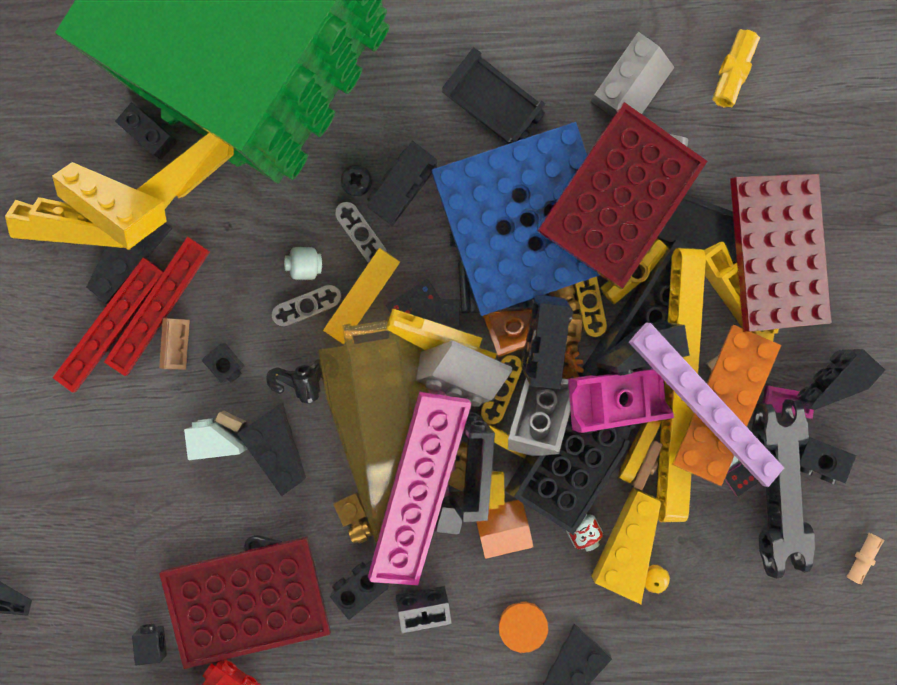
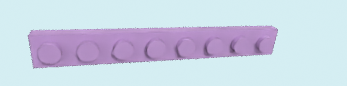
M645 323L629 343L762 486L769 487L784 467L651 323Z

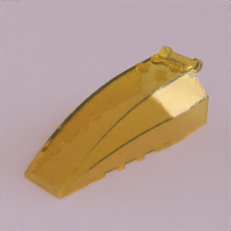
M387 317V320L354 326L344 324L342 327L345 346L317 349L325 400L375 542H378L419 392L428 393L426 384L416 381L420 354L423 349L387 330L386 327L390 317ZM388 331L389 338L354 344L353 336Z

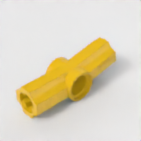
M742 29L738 31L730 53L725 57L718 75L720 79L712 98L716 105L723 108H732L734 106L741 85L745 82L751 70L752 63L750 61L760 39L755 32Z
M656 238L638 265L642 271L639 279L631 276L623 289L618 288L610 281L600 287L606 298L613 304H616L639 283L645 281L649 273L668 250L666 245Z

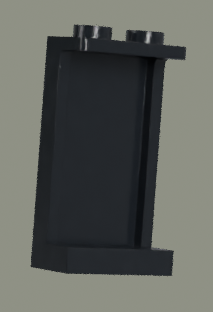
M473 47L444 84L442 93L506 143L510 144L527 138L530 134L527 130L532 123L537 125L544 116L543 108L546 103L543 101L538 102L484 60L481 57L482 53Z
M686 194L657 239L671 244L674 240H678L688 249L702 250L719 242H724L733 264L737 263L733 211Z
M469 412L463 431L468 436L464 491L450 492L449 502L463 522L488 521L495 432L480 415Z

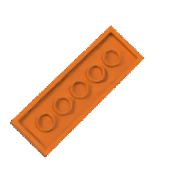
M733 324L707 381V385L747 427L781 345L752 332H743V328ZM694 413L672 465L718 486H722L734 455Z

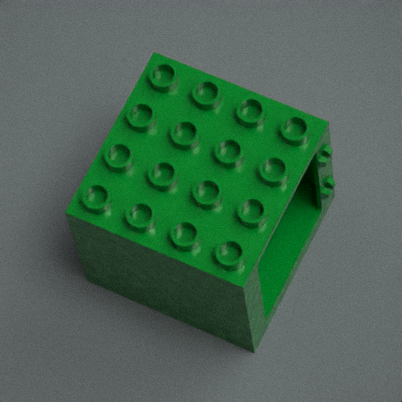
M75 0L55 33L127 89L161 110V118L167 123L174 125L181 122L203 137L208 133L214 135L234 148V155L228 159L229 162L237 167L247 164L279 184L284 175L294 180L300 173L308 158V154L301 150L302 146L311 132L318 137H321L326 132L335 116V111L329 107L330 102L338 90L345 94L351 92L363 70L362 67L356 64L359 56L365 47L376 51L385 39L390 25L384 21L387 9L383 7L382 0Z

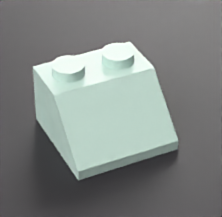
M213 418L192 422V427L184 429L188 460L237 455L247 450V447L236 433L217 422L213 423Z

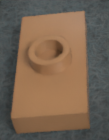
M163 318L159 368L186 370L190 320Z
M655 440L652 441L635 478L630 483L633 487L643 490L649 474L653 475L657 468L658 461L656 459L663 444Z

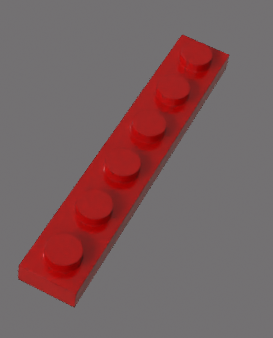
M189 237L185 239L104 363L122 375L128 376L162 325L163 318L168 316L210 253L208 249Z
M143 257L52 378L72 393L76 392L141 307L164 271Z

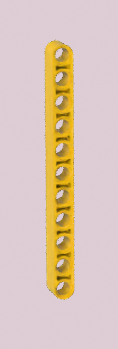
M676 248L673 252L671 263L668 322L685 325L690 356L682 358L698 374L706 256L702 249ZM664 381L665 401L673 411L674 418L661 420L660 443L663 445L659 452L657 499L661 502L658 520L660 522H685L689 516L692 473L672 465L694 412Z

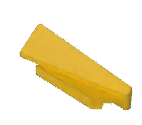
M208 133L137 190L164 202V209H166L175 196L178 198L185 197L234 155V148Z
M38 197L35 204L30 205L15 200L5 215L11 238L125 248L64 202Z
M719 242L703 250L706 256L705 277L743 328L737 263L733 264L725 243ZM779 329L750 332L773 341L774 334H777Z
M392 308L386 327L387 330L424 350L455 341L496 359V353L479 348L482 341L480 337Z

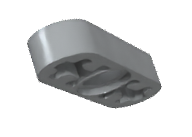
M343 202L338 205L335 212L337 220L368 263L371 260L372 252L368 247L364 251L362 246L368 245L373 238L376 240V243L372 244L376 250L380 247L387 252L354 204ZM344 208L354 210L351 215L355 221L359 218L362 220V222L356 223L351 230L347 228V226L352 225L347 218H341ZM360 227H364L369 231V237L365 241H358L355 238V231Z
M326 285L277 305L272 311V319L279 326L292 325L338 306L342 300V293L337 287ZM327 290L337 293V296L334 297V303L328 300L323 301L321 304L324 307L319 309L318 300L314 297L315 294L322 298L327 295ZM307 298L311 299L314 303V309L310 313H304L300 308L302 300ZM295 303V309L300 317L296 318V313L287 316V322L283 319H278V315L281 314L280 309L283 308L284 311H290L294 309L291 304Z

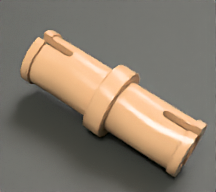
M868 533V537L860 552L857 551L855 554L857 558L849 574H847V578L862 585L870 566H874L876 562L874 558L884 542L882 538Z

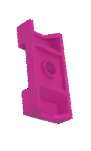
M640 368L633 371L632 374L621 376L615 373L568 379L572 430L583 433L674 418L673 411L665 401L664 380L654 369L642 370ZM623 392H626L628 401L622 406L619 398Z

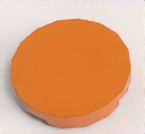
M527 601L508 606L502 612L498 622L499 635L503 643L511 650L519 653L538 649L544 643L548 634V621L543 611L537 605Z

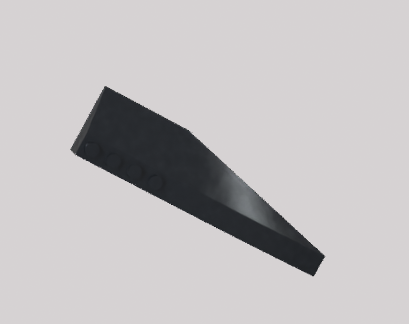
M678 240L672 242L666 253L649 273L648 278L640 284L582 367L584 369L583 373H578L580 377L617 373H608L606 369L598 368L596 362L638 326H642L645 323L668 322L672 255L676 248H687ZM623 392L619 398L622 406L628 401L626 392ZM570 411L559 454L526 455L504 491L574 535L625 454L630 442L628 441L629 435L636 424L581 433L572 430Z

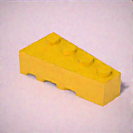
M72 162L52 175L58 197L127 250L167 222L164 202L78 164Z
M632 487L591 575L596 584L639 604L642 603L661 505L657 498Z

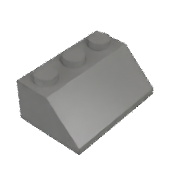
M638 32L594 94L591 102L612 117L624 102L642 114L670 75L674 66L657 44Z
M450 341L421 352L416 381L426 384L428 389L443 391L446 393V396L469 399L472 403L471 406H480L481 403L492 401L512 372V367L455 341Z
M526 378L509 434L508 450L531 456L559 454L571 411L567 379L562 378L561 389L530 386Z

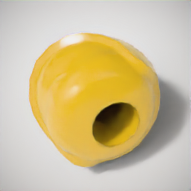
M651 565L648 567L645 588L652 593H662L669 585V573L659 565Z

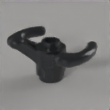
M329 353L322 354L313 365H302L297 367L295 371H288L279 367L273 368L268 371L266 382L272 391L281 394L284 392V386L276 381L279 380L294 388L296 397L302 403H312L319 398V392H321L319 380L327 366L331 365L330 376L337 378L341 371V364L334 355Z

